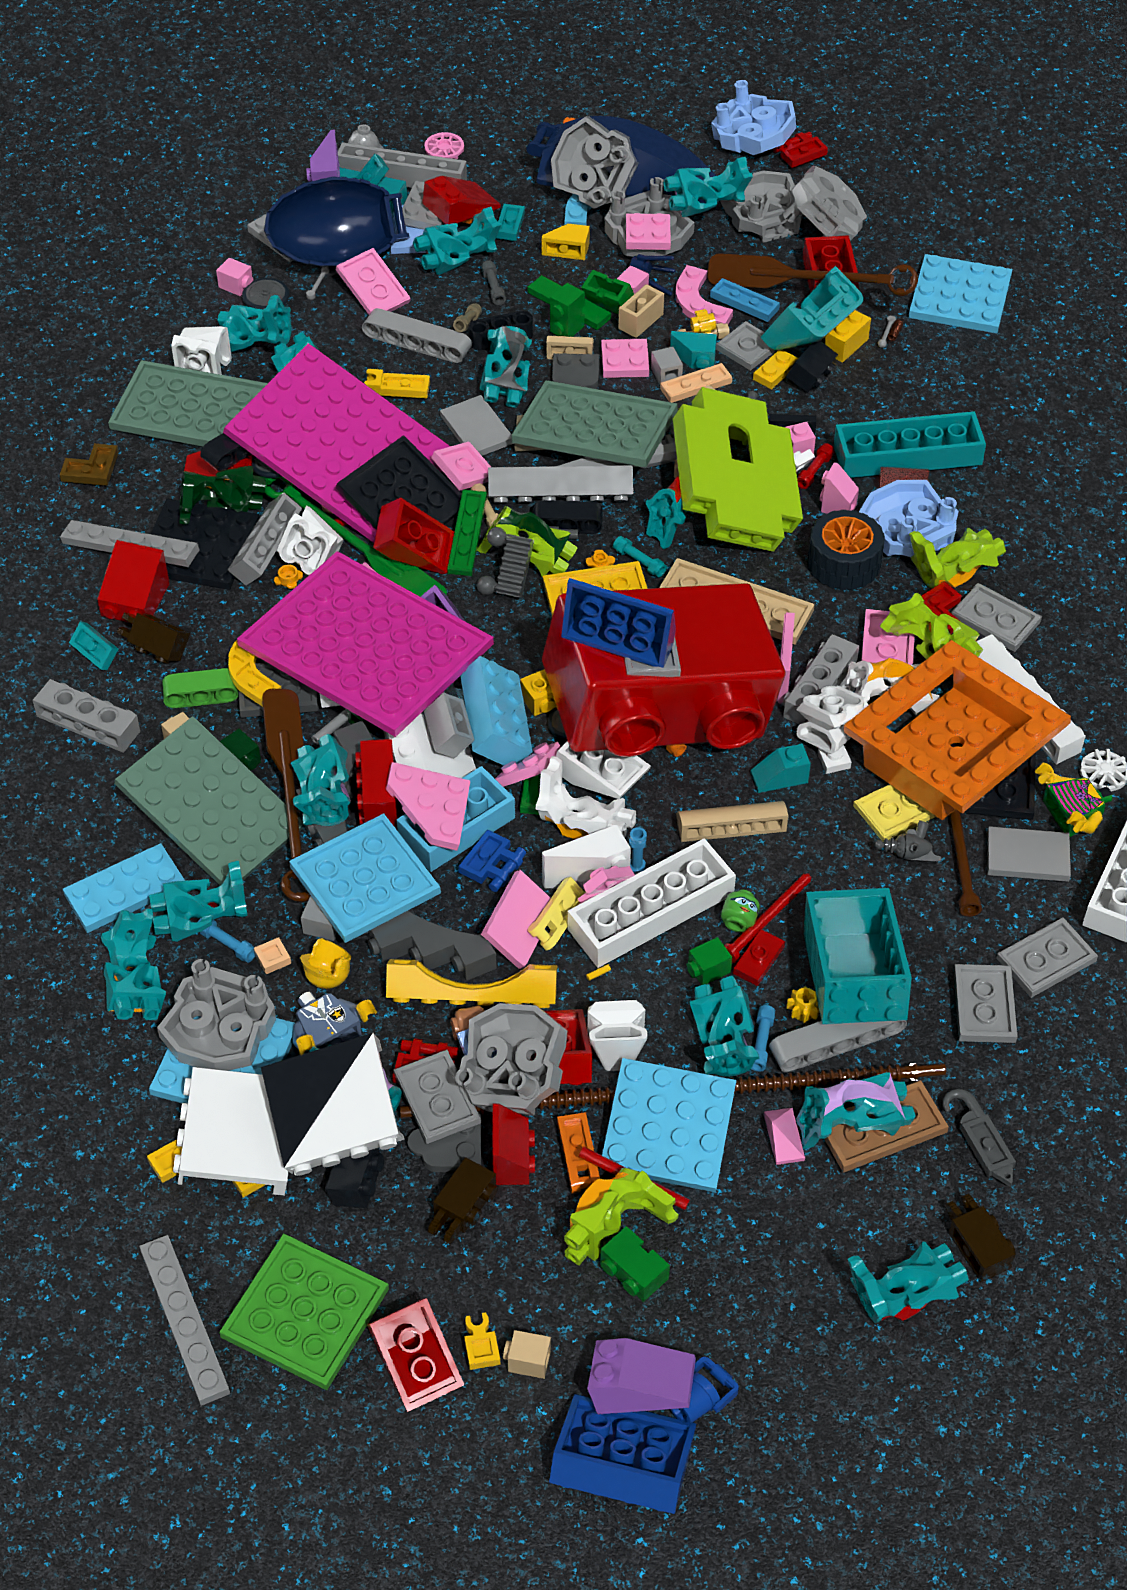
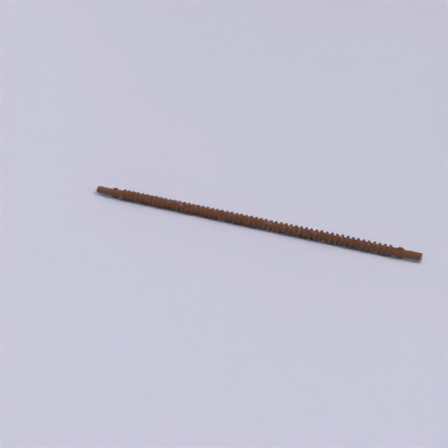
M910 1063L904 1067H899L896 1064L895 1068L887 1065L885 1069L881 1065L878 1069L871 1066L870 1070L863 1067L861 1071L857 1067L853 1071L846 1068L845 1072L838 1069L836 1073L830 1069L829 1073H825L822 1070L820 1074H817L816 1071H813L812 1074L805 1071L804 1075H800L797 1072L795 1076H792L791 1073H788V1076H784L781 1073L779 1077L772 1074L770 1078H767V1075L759 1078L756 1075L755 1079L747 1076L745 1080L740 1076L736 1080L734 1094L736 1091H739L740 1094L748 1091L751 1094L752 1090H756L759 1093L761 1089H764L765 1092H768V1089L776 1092L777 1088L784 1091L786 1087H789V1090H793V1087H797L800 1090L802 1086L806 1088L811 1085L815 1088H818V1085H822L825 1088L826 1084H830L832 1087L836 1083L839 1084L848 1079L863 1080L886 1072L891 1074L892 1080L900 1081L902 1078L915 1081L918 1080V1077L946 1075L945 1064L917 1066L916 1063ZM616 1086L614 1090H609V1087H606L604 1091H601V1088H597V1091H593L590 1088L589 1092H584V1089H581L579 1093H576V1090H572V1093L564 1090V1094H559L558 1091L541 1101L537 1107L540 1110H543L545 1106H548V1109H552V1106H556L559 1109L560 1105H565V1108H568L570 1104H573V1107H577V1104H581L584 1107L585 1103H590V1106H593L595 1102H598L599 1106L602 1105V1102L610 1105V1102L614 1101ZM400 1106L401 1118L414 1117L409 1106ZM475 1106L477 1112H481L482 1115L485 1114V1110Z

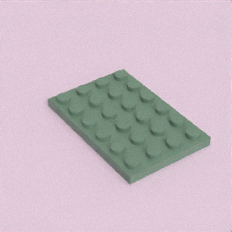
M141 360L108 422L109 428L204 446L207 442L222 434L224 427L268 383Z
M545 380L512 433V443L646 468L678 411L677 403Z
M193 716L115 779L114 784L220 886L229 872L228 863L239 861L242 880H244L289 841L286 804ZM298 817L299 831H301L305 825L303 820Z

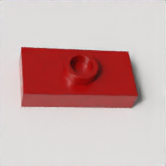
M761 929L734 967L733 974L758 986L783 950L785 941Z

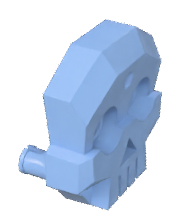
M746 80L736 81L734 84L736 98L716 106L717 116L711 122L714 140H719L721 147L738 153L745 151L752 155L784 145L796 129L793 102L767 99L766 96L755 94L748 95V82Z
M896 480L871 492L859 512L875 519L882 527L885 536L883 552L887 556L896 554L911 558L914 552L909 533L913 531L920 532L926 540L933 543L936 555H938L940 548L953 543L959 511L955 508L957 505L955 499L945 497V500H941L927 480Z

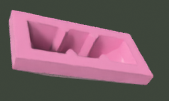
M793 1108L765 1111L764 1118L776 1165L805 1161Z

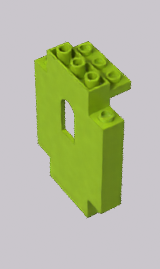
M701 387L692 400V406L682 404L673 417L683 510L705 514L708 538L774 552L785 538L784 532L792 533L803 520L790 429L769 424L766 402ZM729 438L742 441V445H749L751 463L732 459Z

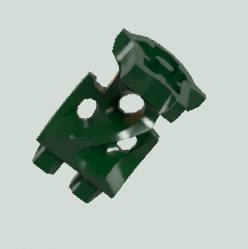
M252 466L228 469L216 473L215 476H205L195 472L183 471L179 504V524H189L192 508L200 500H209L207 507H221L236 510L237 512H248V508L261 510L263 494L261 493L265 492L266 477L253 475Z

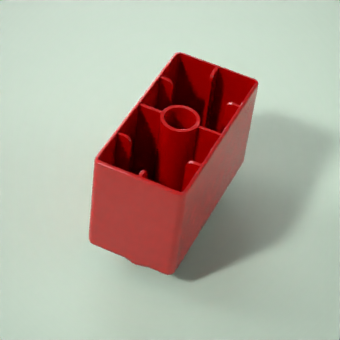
M750 584L614 590V592L674 610L675 640L681 668L680 677L627 675L624 657L562 638L566 593L558 596L542 656V663L569 746L573 751L608 750L617 756L631 757L648 752L655 746L706 742L718 749H733L742 747L764 735L786 672Z

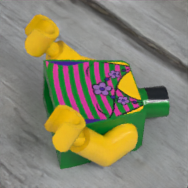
M1042 763L1035 770V773L1040 775L1038 777L1039 783L1047 784L1043 802L1062 831L1069 833V837L1079 832L1093 833L1103 820L1105 803L1112 801L1110 789L1106 786L1096 790L1090 780L1085 777L1078 779L1061 777L1054 773L1053 768L1049 764Z

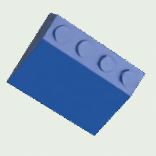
M569 578L562 638L622 657L631 658L654 667L659 666L663 668L673 647L676 631L674 610Z
M574 1394L553 1453L549 1483L675 1514L697 1424L685 1425L678 1419L646 1411L597 1414L591 1398Z

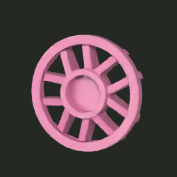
M448 132L437 133L425 141V151L430 156L458 159V156L464 152V142L456 134Z

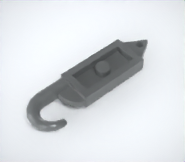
M963 1089L951 1090L943 1098L944 1110L946 1112L950 1111L949 1104L954 1098L962 1099L966 1103L970 1111L960 1121L962 1134L987 1176H993L1011 1187L1013 1183V1168L1016 1161L990 1117L984 1113L977 1099L970 1092Z

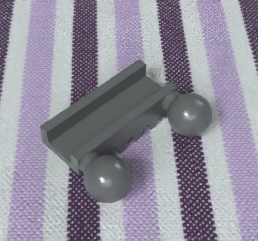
M494 527L487 534L488 542L495 547L506 544L504 547L505 553L502 556L498 583L491 576L485 575L478 579L477 589L483 595H490L496 592L522 598L534 540L506 534L504 529Z

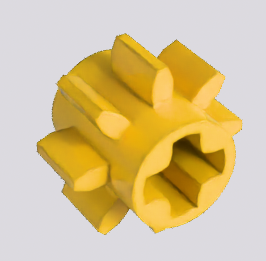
M705 309L695 311L696 317L690 318L693 333L712 334L711 331L716 330L714 314H708Z
M806 986L798 991L792 990L791 998L787 1001V1009H792L791 1018H796L799 1021H803V1023L812 1018L815 1020L818 1018L819 1006L815 991Z

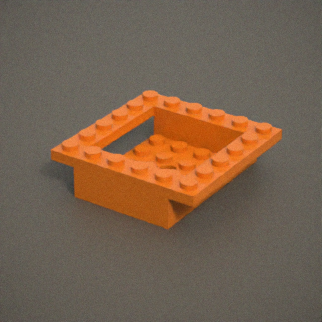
M950 640L844 725V733L863 745L864 767L943 820L955 809L964 813L1071 723V716L953 640ZM953 674V688L896 734L887 728L889 724ZM953 743H960L963 746L952 747L950 745Z

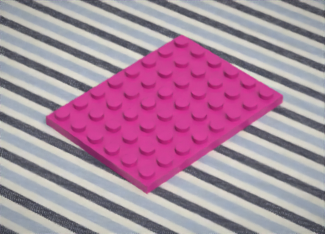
M309 343L223 430L225 435L373 543L377 530L335 488L337 483L403 435L442 474L444 472L431 457L434 451L451 447Z
M338 551L237 638L238 646L394 737L400 734L460 677L472 662L479 656H482L494 644L491 635Z

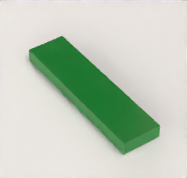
M541 275L528 286V293L550 305V296L562 286ZM585 299V306L582 308V312L585 313L584 324L598 330L611 319V312Z
M463 489L448 564V574L473 575L487 492Z

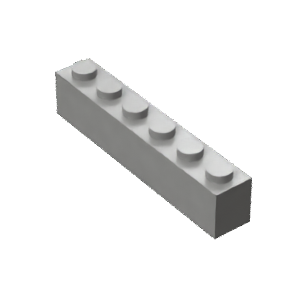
M343 142L338 150L339 167L355 171H361L374 153L379 155L389 168L384 177L406 181V186L409 188L413 187L415 181L425 182L439 176L467 180V165L464 160Z
M633 465L488 467L489 499H494V503H508V499H518V503H531L532 499L556 501V498H566V501H580V498H590L591 502H603L604 498H614L616 502L628 501V497H633Z

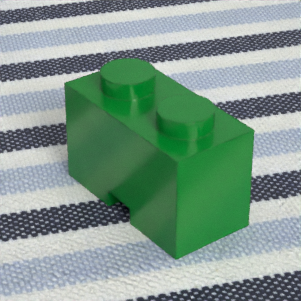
M595 270L591 271L581 287L585 292L587 300L616 314H619V307L634 295L629 283L616 278L614 280L610 279L608 275Z
M566 283L550 296V332L557 336L573 337L584 327L585 313L582 312V308L585 306L584 291Z
M626 1226L601 1248L600 1263L603 1270L609 1276H615L622 1282L624 1289L631 1296H637L644 1302L669 1279L670 1265L653 1249L649 1253L641 1247L644 1241Z

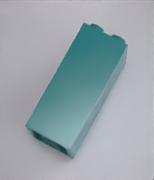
M875 888L806 892L804 938L822 1024L908 1020L912 977L890 889Z

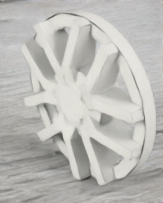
M1095 749V752L1083 758L1080 774L1082 778H1088L1095 789L1106 787L1104 783L1107 781L1111 784V786H1107L1110 791H1116L1127 783V762L1124 756L1120 757L1110 752V749H1106V751ZM1101 756H1106V760H1102ZM1086 773L1092 774L1089 778ZM1096 778L1099 779V780H1101L1099 784H1097V783H1095V782H1093V781H1094Z

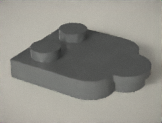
M553 354V382L597 389L599 354Z
M481 1123L429 1144H426L420 1129H416L408 1137V1147L413 1154L422 1157L424 1166L432 1172H455L465 1157L481 1165Z

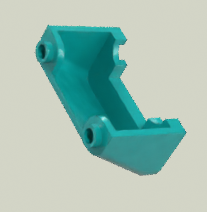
M835 266L810 295L802 301L801 309L795 308L796 304L794 302L791 303L760 338L768 347L774 350H783L819 342L862 304V293Z

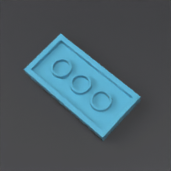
M160 843L63 888V892L84 929L89 933L118 919L121 910L133 912L150 904L149 895L163 892V883L185 880Z

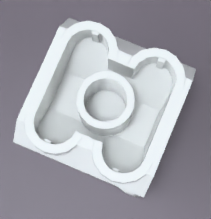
M186 327L180 336L174 335L171 347L174 366L222 375L220 365L227 366L231 362L232 356L227 327Z
M306 505L302 517L295 513L288 522L277 552L283 561L287 563L295 562L300 565L305 574L310 575L335 552H339L344 539L314 510Z
M838 685L826 686L821 689V694L805 696L803 703L796 709L808 720L798 726L797 736L799 739L832 754L838 751L851 738L844 733V725L869 705L865 697Z
M637 1000L595 1002L588 1008L587 1031L590 1045H592L603 1068L607 1071H620L622 1058L636 1060L647 1040V1030L644 1028L645 1008Z

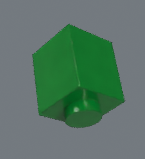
M718 937L689 950L688 972L693 978H697L701 985L708 984L731 973L732 956Z

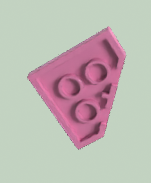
M392 762L386 790L392 797L395 796L403 805L402 810L414 825L418 824L425 833L424 837L431 845L458 850L470 780Z

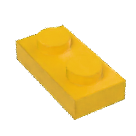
M778 350L753 373V380L772 390L787 376L799 358L784 350Z

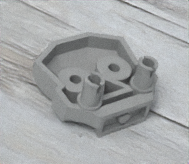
M589 116L584 117L563 132L551 158L553 186L579 195V201L592 208L612 203V192L615 191V196L616 190L626 192L639 164L632 152L630 137L618 130L609 131ZM597 143H600L602 146L600 151L596 150ZM614 166L609 175L606 167ZM583 173L587 174V181L582 180Z
M814 165L791 190L795 202L783 212L785 219L792 213L787 220L790 223H793L803 213L824 234L822 237L849 235L850 241L858 234L863 223L867 220L857 195L838 176Z
M772 171L752 173L753 178L744 191V202L720 200L725 212L732 217V224L738 232L756 233L760 236L763 243L772 241V239H779L780 236L783 238L787 237L788 234L789 236L798 234L802 218L805 216L801 213L793 223L787 221L792 213L786 219L783 217V212L795 202L791 191L795 184L789 173Z
M655 177V184L653 178L650 180L649 191L625 198L626 194L622 190H616V196L615 191L611 194L612 203L605 216V233L613 243L620 246L622 253L626 256L634 257L638 254L645 256L667 255L681 250L694 233V222L689 217H682L680 211L670 210L669 198L672 195L663 194L664 180L660 177ZM626 214H670V250L626 249Z
M197 959L191 966L193 976L182 980L174 995L175 1005L157 1027L159 1037L179 1062L190 1066L224 1071L251 1066L256 1058L260 1041L268 1037L276 1021L275 1006L268 996L262 978L258 976L256 980V975L244 977L218 968H210L207 960L203 963V959ZM196 1016H201L200 1019H193ZM236 1028H240V1029H241V1030H239V1031H237V1032H234V1031H233V1030L236 1029Z
M499 1003L469 1019L468 1055L462 1057L460 1069L456 1073V1082L467 1091L473 1105L487 1112H493V1104H501L519 1114L535 1116V1108L541 1101L554 1092L559 1091L563 1070L558 1066L566 1048L567 1030L536 1005ZM497 1050L496 1056L492 1058V1053ZM536 1053V1058L531 1061L532 1054Z

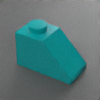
M671 331L670 347H674L680 360L690 368H708L715 364L717 334Z
M797 744L777 748L752 768L750 773L757 792L761 793L808 783L811 763L804 745Z

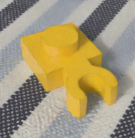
M486 1312L482 1313V1324L473 1325L470 1315L466 1316V1330L470 1336H464L470 1370L501 1365L495 1331L487 1332L489 1329V1318Z

